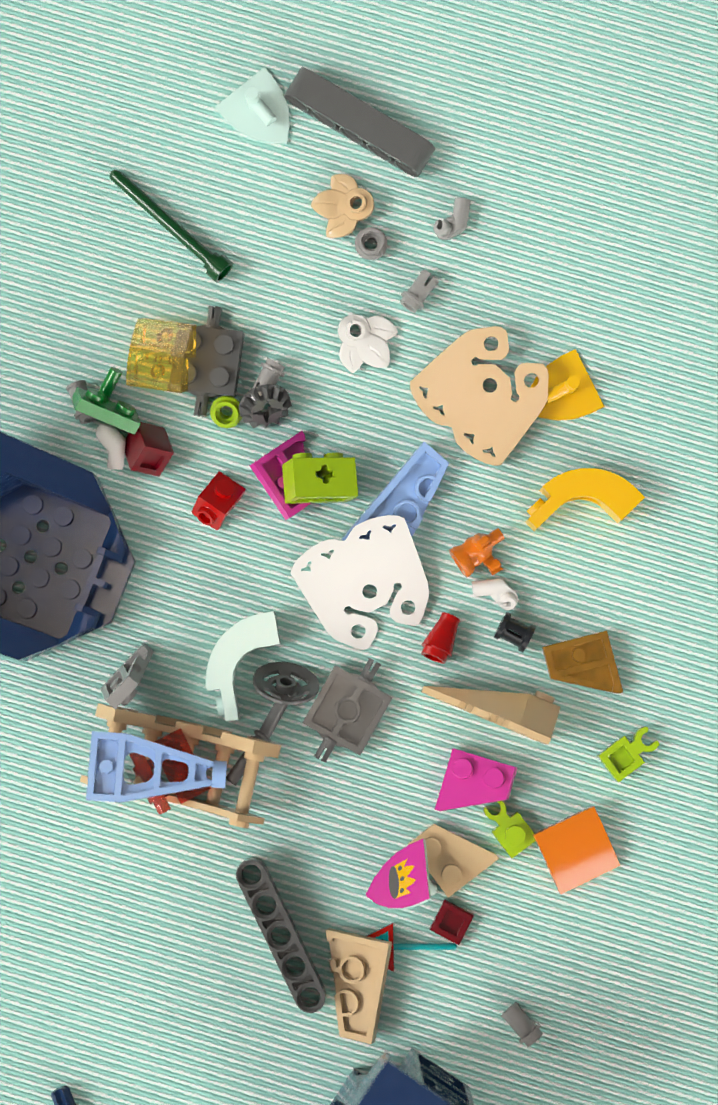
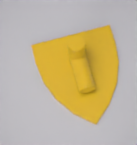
M576 349L560 356L546 366L549 374L548 398L542 412L538 416L539 418L556 421L573 420L604 408ZM538 376L535 378L530 388L537 386L539 382Z

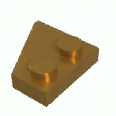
M607 630L542 647L550 679L617 694L623 692Z

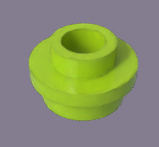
M232 396L218 397L210 408L211 419L222 428L236 426L242 419L239 412L240 402ZM228 406L232 409L233 414L226 416L222 413L221 408Z

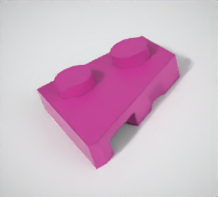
M303 431L297 433L249 465L285 520L311 504H285L282 464L292 459L294 454L305 453L303 442L306 439Z
M453 748L434 810L447 811L508 800L518 768Z

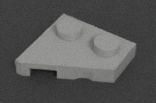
M144 642L100 688L105 701L114 709L120 704L123 706L127 705L137 694L135 688L139 685L154 652Z

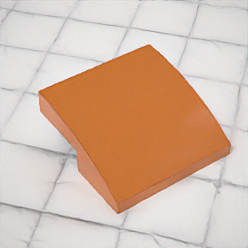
M590 806L532 834L560 894L620 866L594 806Z

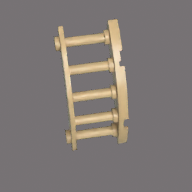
M98 703L95 716L107 720L108 732L122 733V730H126L127 724L143 727L144 739L157 743V739L162 736V732L180 735L179 741L182 742L180 751L192 755L195 745H199V740L216 744L214 750H217L215 761H227V767L230 754H234L235 749L244 751V758L247 760L236 809L219 804L223 788L209 787L206 801L184 796V791L150 798L188 806L229 818V824L236 827L249 828V823L263 825L265 818L249 813L260 762H264L265 756L278 758L281 745L250 736L246 738L232 734L233 732L184 720L139 713L137 710L122 707L114 709L111 705ZM140 755L134 784L148 781L152 760L149 757ZM177 762L173 782H181L187 779L189 768L186 763ZM81 775L80 782L87 784L88 776Z

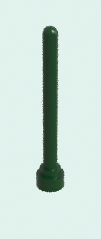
M115 169L110 172L109 177L112 182L204 263V268L207 270L206 274L212 280L218 283L224 279L232 269L233 262L224 254L219 255L218 253L213 254L121 171Z

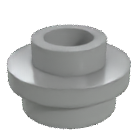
M365 228L356 236L355 249L362 258L376 260L385 253L387 238L377 228ZM368 240H374L377 243V247L375 249H368L365 243Z

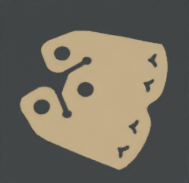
M498 326L473 329L464 333L410 381L413 398L423 413L435 424L452 427L456 443L467 454L483 463L494 466L501 465L542 412L548 398L549 379L548 370L544 364H520L514 372L516 392L519 395V400L514 402L511 400L512 388L510 377L498 366L493 364H478L474 366L471 363L475 357L479 358V360H502L507 356L509 352L507 331ZM495 337L498 340L497 349L488 351L484 347L486 338ZM529 373L536 374L539 379L537 386L533 388L527 387L524 383V378ZM488 378H493L497 382L496 390L491 393L483 389V382ZM420 386L429 388L427 398H424L423 391L419 389ZM443 405L445 415H441L440 411L433 409V407ZM465 433L474 434L473 444H471L470 438L464 436ZM493 447L495 457L491 453H484L483 450Z

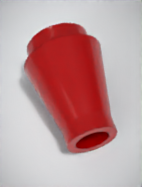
M443 612L440 619L422 642L423 650L421 654L440 664H445L448 658H452L460 619Z

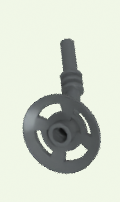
M273 662L265 664L255 671L253 676L255 690L264 698L275 703L260 730H255V736L251 737L271 742L270 737L287 706L307 703L316 697L319 691V681L310 670L294 663ZM279 674L269 678L267 681L263 680L265 677L269 675ZM291 675L302 679L307 685L301 686ZM243 752L226 776V780L235 786L244 774L247 760L244 758L245 752Z

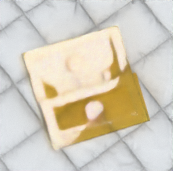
M138 318L129 348L126 385L176 393L187 392L188 359L196 357V324Z

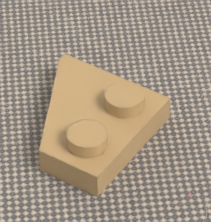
M434 823L407 843L410 845L423 838L426 840L429 873L448 898L499 859L495 853Z

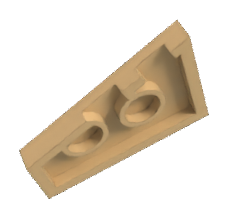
M332 928L325 929L331 952L330 968L335 982L336 994L334 998L339 1036L373 1044L376 1040L392 942Z

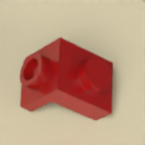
M219 471L198 496L192 509V514L201 523L219 530L226 516L243 497L246 489Z

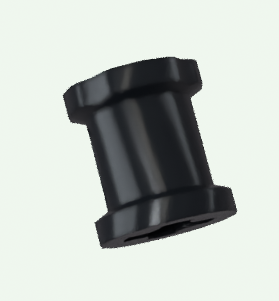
M506 612L493 638L497 640L502 638L517 646L518 651L523 653L535 632L536 626H527L511 618V613Z

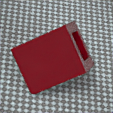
M140 422L141 424L136 434L129 433L125 439V455L130 470L160 477L174 451L164 427Z

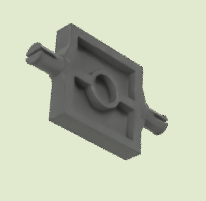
M218 306L208 307L207 325L189 326L179 324L170 389L172 391L188 392L196 396L193 415L198 417L200 415L207 417L209 398L225 395L236 398L245 334L242 331L226 330L219 326L222 308Z
M368 658L369 660L360 675L349 673L335 665L303 721V724L316 730L324 739L314 757L319 759L324 749L327 748L321 759L325 763L335 746L346 747L361 755L393 698L380 691L371 682L381 666L380 663L376 662L369 673L368 671L374 662L371 658Z

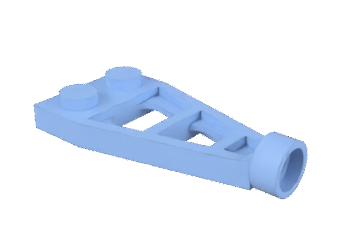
M92 731L86 800L123 803L204 787L225 789L227 761H210L126 733ZM137 753L149 757L153 761L154 775L149 781L138 784H128L124 781V764L128 754ZM169 759L186 763L189 768L187 779L181 782H163L161 779L163 761ZM210 767L213 768L212 780L206 777V771Z

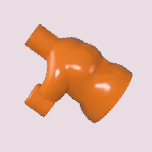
M498 528L489 534L478 533L469 537L463 544L449 549V553L466 578L481 563L488 568L492 575H495L503 570L500 561L494 559L492 549L493 546L505 538Z

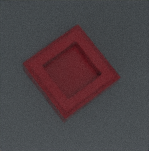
M444 899L429 930L460 945L474 914Z

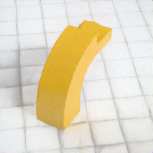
M596 468L574 469L554 477L541 487L539 491L548 500L544 502L540 498L526 511L531 517L525 523L535 531L560 506L573 500L593 502L600 506L616 523H619L645 497L630 482L615 473Z

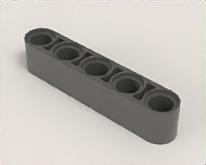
M301 67L284 94V98L299 110L413 177H419L435 151L433 144L424 137L307 68Z
M247 858L241 862L237 869V882L296 1005L305 1013L317 1012L325 1003V986L266 864L259 858ZM247 865L257 866L261 871V878L257 882L247 881L243 876L244 867ZM264 895L271 896L275 900L276 908L268 913L261 911L257 904L258 898ZM277 926H284L290 931L291 937L286 942H277L272 936V930ZM296 956L303 959L306 966L303 971L293 973L287 968L286 962L291 957ZM313 987L317 989L320 993L319 1000L315 1003L305 1002L301 996L305 988Z

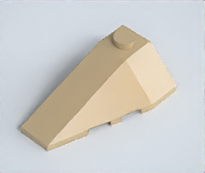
M423 686L421 690L423 694L548 745L552 738L560 706L553 704L554 697L540 691H536L534 696L525 693Z

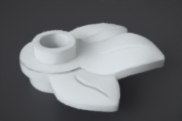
M352 314L344 317L338 325V336L342 341L339 357L344 367L351 373L357 371L363 362L372 367H388L390 351L385 341L393 338L398 333L395 325L381 316H372L365 319L360 315ZM353 324L357 325L360 329L357 337H353L350 334V327Z

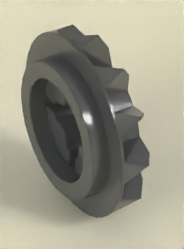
M264 384L251 389L242 397L239 404V412L244 423H250L253 428L262 425L266 429L269 423L272 422L279 425L280 417L288 416V408L292 404L288 392L283 387L274 384ZM268 401L270 406L266 412H262L261 410L264 409V405Z

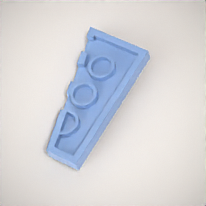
M422 442L340 541L346 540L351 530L361 522L386 515L404 517L411 537H413L449 462L426 442ZM393 524L391 527L384 525L383 528L391 533L396 524ZM369 530L366 535H361L359 538L369 540L371 530Z

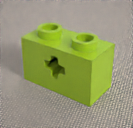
M340 452L324 454V458H313L312 453H297L292 455V459L282 464L285 504L343 503L358 497L355 457H343V453Z

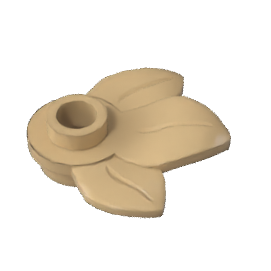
M346 174L332 175L331 189L320 192L311 202V207L316 213L329 219L326 228V236L329 238H341L351 234L355 230L358 221L367 219L372 214L375 206L371 193L363 188H359L355 179ZM356 199H362L361 207L358 209H354V201Z

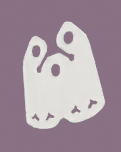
M386 515L375 517L356 525L346 540L328 539L316 544L297 559L290 572L325 630L335 640L359 650H365L371 646L378 631V626L372 618L353 613L346 614L344 611L345 607L350 606L352 609L368 613L388 603L394 590V584L399 582L402 585V589L397 592L389 610L390 616L397 623L416 626L423 619L429 598L428 582L405 518L401 516ZM393 524H396L391 533L383 528L384 525L391 527ZM371 530L369 540L359 538L361 535H366L367 532ZM330 550H334L330 559L321 555V553H328ZM311 561V571H301ZM368 584L374 585L377 589L376 596L371 599L364 597L362 593L364 586ZM407 600L415 604V611L409 615L401 611L402 603ZM357 624L363 625L366 630L365 635L359 639L351 634L352 627Z

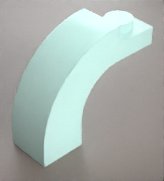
M274 611L253 615L237 622L221 636L212 650L206 670V690H220L221 696L216 697L218 715H225L226 722L241 719L235 689V673L240 662L255 650L281 645Z

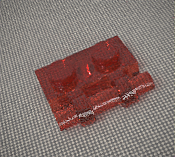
M181 728L154 741V743L194 755ZM137 753L129 754L135 766L132 768L135 776H140L143 783L149 781L154 775L152 771L154 769L153 761L151 759L147 760L145 756ZM169 759L163 761L162 769L169 782H181L187 779L189 768L186 763ZM204 787L177 792L175 795L179 803L182 804L211 788ZM170 794L150 797L147 800L149 804H154L158 814L161 815L171 809L166 799V796Z

